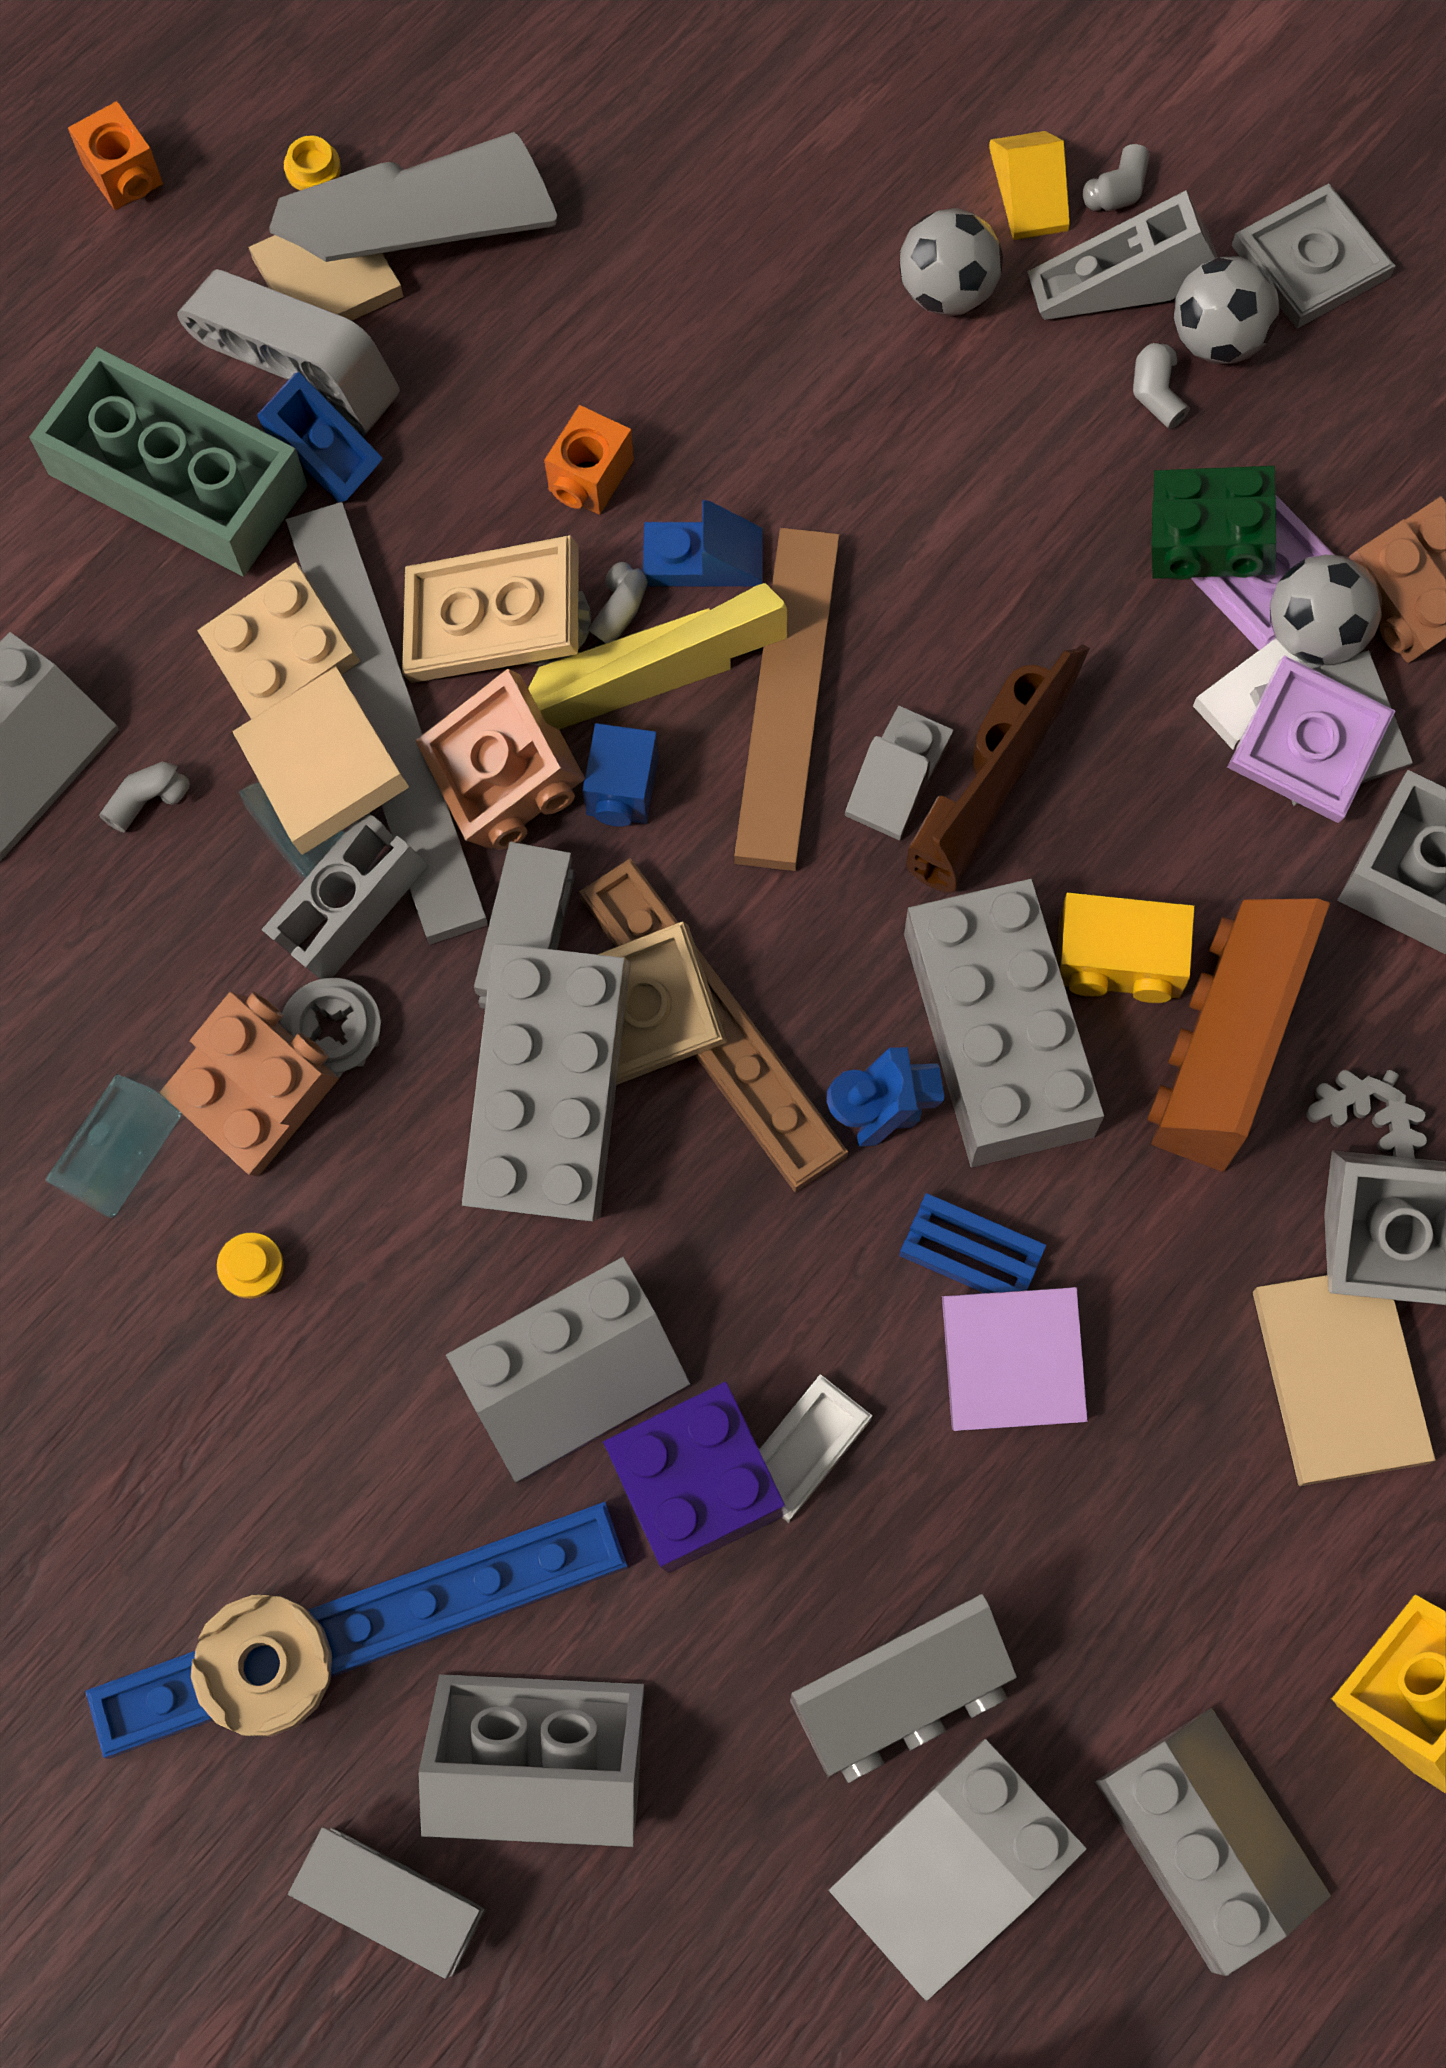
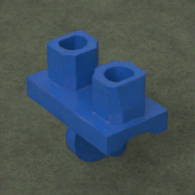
M908 1047L888 1048L865 1071L853 1069L841 1073L831 1082L827 1090V1104L836 1120L849 1127H861L857 1134L858 1146H877L896 1128L914 1127L920 1122L922 1108H936L944 1101V1090L939 1065L910 1064Z

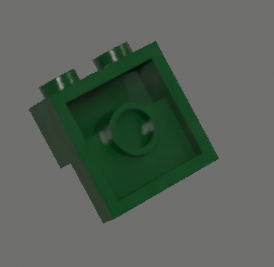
M1275 466L1154 470L1151 542L1152 579L1174 578L1184 580L1192 577L1223 576L1247 578L1256 575H1275Z

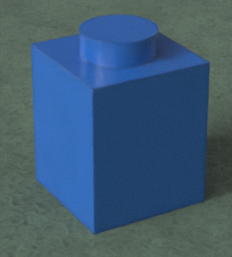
M595 723L582 790L587 816H593L601 823L617 827L628 826L631 822L647 824L659 759L657 732Z

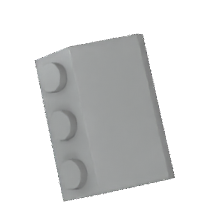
M11 632L0 641V862L119 731L118 726L54 663Z
M1332 1150L1324 1212L1328 1291L1333 1294L1446 1305V1161Z
M624 1257L446 1354L516 1485L691 1387L656 1313Z
M981 1594L796 1690L791 1694L790 1702L827 1777L829 1778L842 1771L847 1783H850L884 1765L885 1763L879 1751L895 1742L904 1739L909 1750H912L945 1733L946 1729L941 1718L965 1706L970 1717L973 1718L1007 1700L1008 1698L1002 1686L1011 1682L1017 1676L984 1595Z
M439 1674L419 1768L421 1836L633 1847L639 1792L644 1684Z
M1209 1708L1094 1781L1212 1973L1227 1976L1287 1937L1331 1897L1212 1708Z

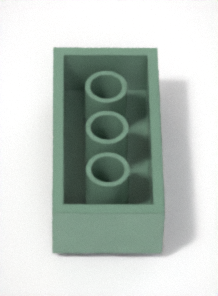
M98 347L94 349L29 436L48 475L243 577L308 486L296 448Z

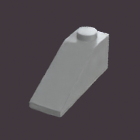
M1186 190L1027 272L1039 312L1043 319L1046 320L1170 301L1176 298L1185 278L1201 264L1217 258V254L1210 234Z

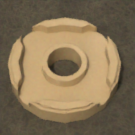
M250 1595L225 1605L205 1624L198 1638L199 1643L195 1649V1659L192 1658L191 1680L199 1704L216 1724L243 1736L272 1737L298 1727L319 1707L331 1679L332 1652L324 1628L306 1608L285 1598L270 1595ZM271 1646L279 1656L280 1666L278 1673L269 1683L255 1686L245 1676L244 1661L254 1648Z

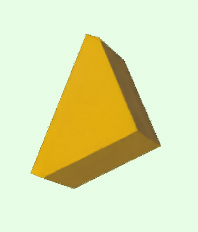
M1046 131L991 139L989 148L1013 240L1068 231L1070 222L1064 140Z

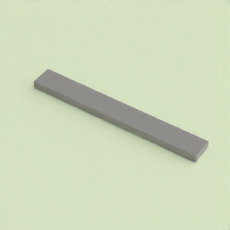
M336 503L286 519L302 570L306 573L361 660L357 665L343 673L342 676L409 785V788L382 804V808L391 834L405 841L428 865L410 887L428 944L431 945L488 926L446 801L415 742L423 734L343 503Z

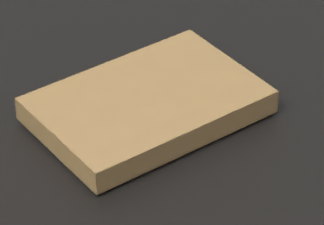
M569 535L406 566L402 675L411 683L578 654L579 545Z
M336 666L232 731L289 838L301 855L409 788V785Z
M1327 1275L1256 1287L1253 1291L1254 1301L1299 1487L1427 1465L1436 1461L1394 1300L1330 1293L1328 1291Z

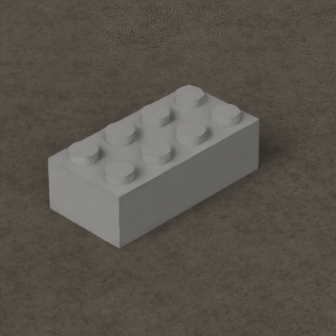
M1407 770L1389 800L1337 901L1446 954V788Z
M1032 879L908 907L904 936L970 1167L1094 1138L1104 1118V1114Z
M493 943L462 1206L592 1222L601 1218L630 961L622 957Z

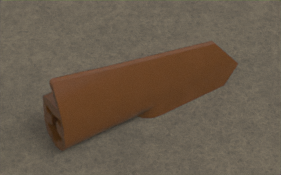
M1082 644L1077 649L1064 650L1051 670L1038 665H1024L1015 669L1006 679L977 733L972 758L973 769L977 774L957 802L944 796L936 798L908 848L906 866L909 872L919 881L942 892L950 893L957 889L1014 784L1024 775L1072 689L1090 650L1089 647ZM1021 694L1033 695L1026 705L1019 702L1016 698ZM994 743H999L994 752L992 753L989 750L988 746Z

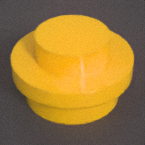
M304 136L295 140L288 148L284 160V171L289 183L301 191L339 178L341 163L337 151L326 140L318 136Z
M244 1233L232 1238L224 1245L217 1260V1274L223 1286L233 1295L247 1299L261 1297L274 1289L281 1279L284 1268L283 1256L278 1246L270 1238L259 1233Z

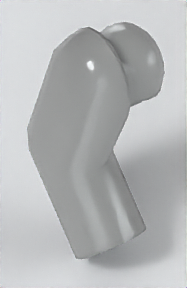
M1138 144L1125 146L1122 150L1119 169L1102 173L1099 179H1090L1083 188L1085 205L1092 211H1099L1101 209L1113 211L1136 203L1143 191L1150 157L1149 150Z
M1152 343L1147 345L1136 358L1133 393L1170 430L1184 420L1190 408L1169 388L1171 368L1177 365L1176 352L1167 344Z
M618 562L611 567L605 577L606 587L614 593L587 630L606 644L618 640L638 611L648 584L647 578L640 568L633 569L627 562Z
M160 762L132 773L123 780L99 816L112 828L125 833L145 803L153 797L160 796L166 804L178 803L190 787L189 779L176 771V765L167 762Z

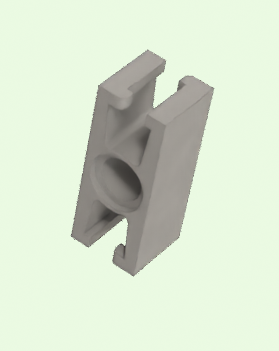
M368 813L349 827L262 928V931L318 978H333L428 865L405 841L398 836L394 837L379 820ZM385 845L389 848L393 847L367 875H364ZM356 887L353 899L347 905L336 908V903L341 893L349 888ZM328 919L306 951L301 949L299 945L324 920Z
M509 842L474 984L475 993L480 996V1008L485 1009L493 943L558 950L575 879L574 870L570 869L572 863L571 853Z
M326 1827L321 1828L287 1894L445 1979L455 1975L487 1908L335 1828L328 1829Z

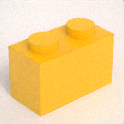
M1067 893L1059 916L1056 954L1064 986L1069 987L1072 993L1082 996H1101L1108 991L1133 993V997L1136 1000L1147 1003H1163L1169 1001L1171 997L1180 998L1190 978L1194 906Z

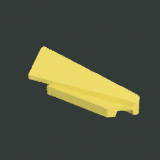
M763 583L711 610L707 608L543 665L538 668L528 690L545 722L557 729H562L730 670V658L787 639V607L784 601L766 583Z

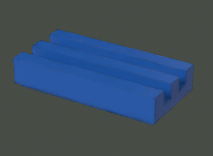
M925 1193L907 1238L901 1247L899 1256L982 1293L1025 1291L1030 1285L1046 1245ZM931 1216L1027 1258L1023 1263L928 1221ZM921 1237H926L1017 1277L1015 1286L918 1245Z

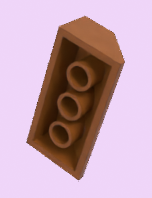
M1318 898L1244 899L1233 920L1222 916L1209 948V952L1219 955L1213 975L1201 972L1188 1006L1199 1011L1193 1030L1180 1029L1168 1060V1064L1178 1067L1171 1088L1160 1084L1147 1117V1121L1157 1124L1150 1145L1224 1172L1248 1137L1330 905L1329 902Z

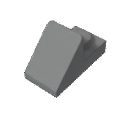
M898 705L882 738L875 736L870 744L846 807L845 816L900 841L952 741L954 730Z

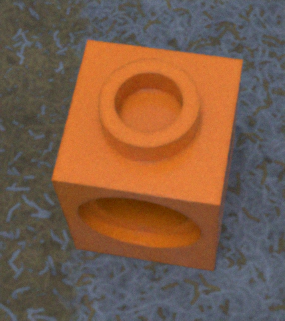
M118 101L68 127L83 166L114 210L131 201L143 198L153 189L163 185L151 148Z
M579 405L544 459L549 491L560 502L571 508L579 509L584 507L600 515L634 461L631 429ZM583 462L597 463L589 468L577 467V465Z

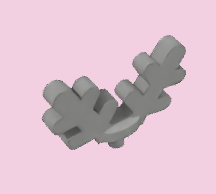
M1343 1070L1336 1077V1083L1342 1090L1337 1091L1326 1083L1320 1084L1315 1090V1096L1319 1101L1313 1103L1306 1111V1117L1310 1122L1318 1123L1330 1117L1331 1124L1339 1128L1346 1123L1347 1108L1352 1105L1353 1113L1356 1117H1366L1371 1109L1370 1096H1373L1385 1102L1386 1108L1373 1116L1372 1124L1377 1128H1382L1389 1124L1390 1133L1383 1136L1377 1143L1380 1151L1388 1152L1392 1150L1395 1157L1415 1158L1414 1149H1421L1427 1142L1424 1134L1410 1129V1124L1418 1125L1425 1119V1112L1418 1107L1405 1103L1406 1095L1393 1087L1399 1075L1391 1070L1386 1071L1382 1081L1370 1076L1361 1080L1351 1072Z

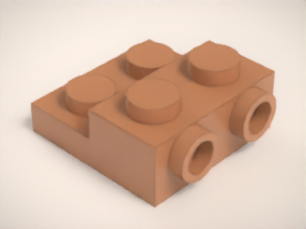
M1440 496L1406 520L1403 519L1348 557L1363 566L1375 579L1382 596V618L1379 623L1381 635L1386 644L1393 651L1400 653L1407 664L1446 638V502Z
M506 669L415 741L465 840L489 849H507L509 842H521L527 835L526 823L541 812L543 814H553L566 808L575 797L572 789L585 780L560 730L545 722L522 676L510 669Z
M229 992L190 1039V1042L196 1047L195 1050L159 1093L248 1175L259 1176L339 1080V1077L324 1065L329 1056L317 1043L302 1033H298L293 1037L278 1023L282 1019L283 1014L270 1001L256 992H252L249 997Z

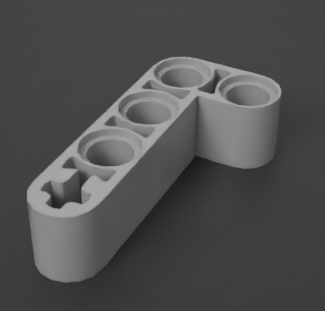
M218 269L212 271L177 312V317L186 331L200 343L213 350L287 380L299 371L362 437L366 436L400 393L399 386L371 337L356 323L340 315Z

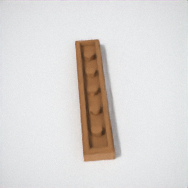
M780 528L772 590L784 601L787 607V639L763 647L734 864L796 871L839 534Z
M631 858L579 891L581 901L615 947L678 923ZM696 947L728 1043L696 1054L695 1057L792 1190L797 1193L847 1159L848 1151Z

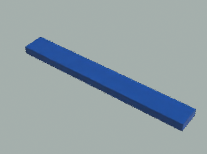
M603 1502L319 1605L308 1611L325 1630L332 1652L331 1677L626 1570L628 1566L607 1505ZM259 1646L247 1655L244 1661V1673L251 1684L261 1686L275 1678L280 1666L276 1650L271 1646ZM195 1651L85 1691L103 1758L111 1759L214 1721L199 1704L191 1680L192 1658L195 1659Z

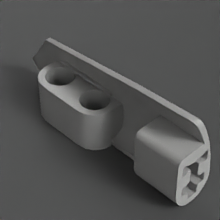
M512 132L405 170L394 162L380 163L280 197L270 224V233L302 247L325 262L464 239L553 227L556 225L557 214L532 157L518 134Z

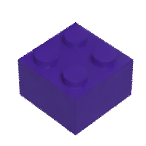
M726 1381L603 1441L660 1567L668 1573L789 1513Z

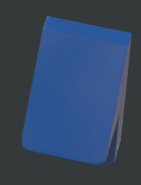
M299 371L293 374L257 414L265 433L296 448L302 467L338 503L346 501L383 460L376 450Z
M702 500V522H644L643 573L648 581L647 587L757 586L762 584V527L709 500Z

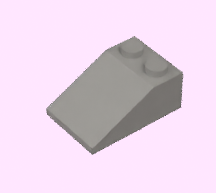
M984 1739L977 1743L828 1891L927 2001L1024 1912L1086 1848L995 1748Z

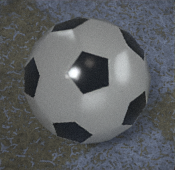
M951 208L923 216L909 230L900 250L899 270L902 283L910 297L925 310L943 316L961 315L979 308L992 295L1002 274L1003 254L1000 242L990 224L972 212Z
M1217 257L1201 264L1185 278L1176 295L1174 321L1181 341L1193 355L1212 364H1233L1252 357L1268 343L1278 322L1279 298L1269 274L1257 264L1242 257Z
M1320 555L1305 558L1290 568L1279 580L1270 601V623L1275 637L1290 654L1305 663L1330 665L1345 662L1363 651L1373 639L1382 618V596L1375 579L1363 566L1346 556Z

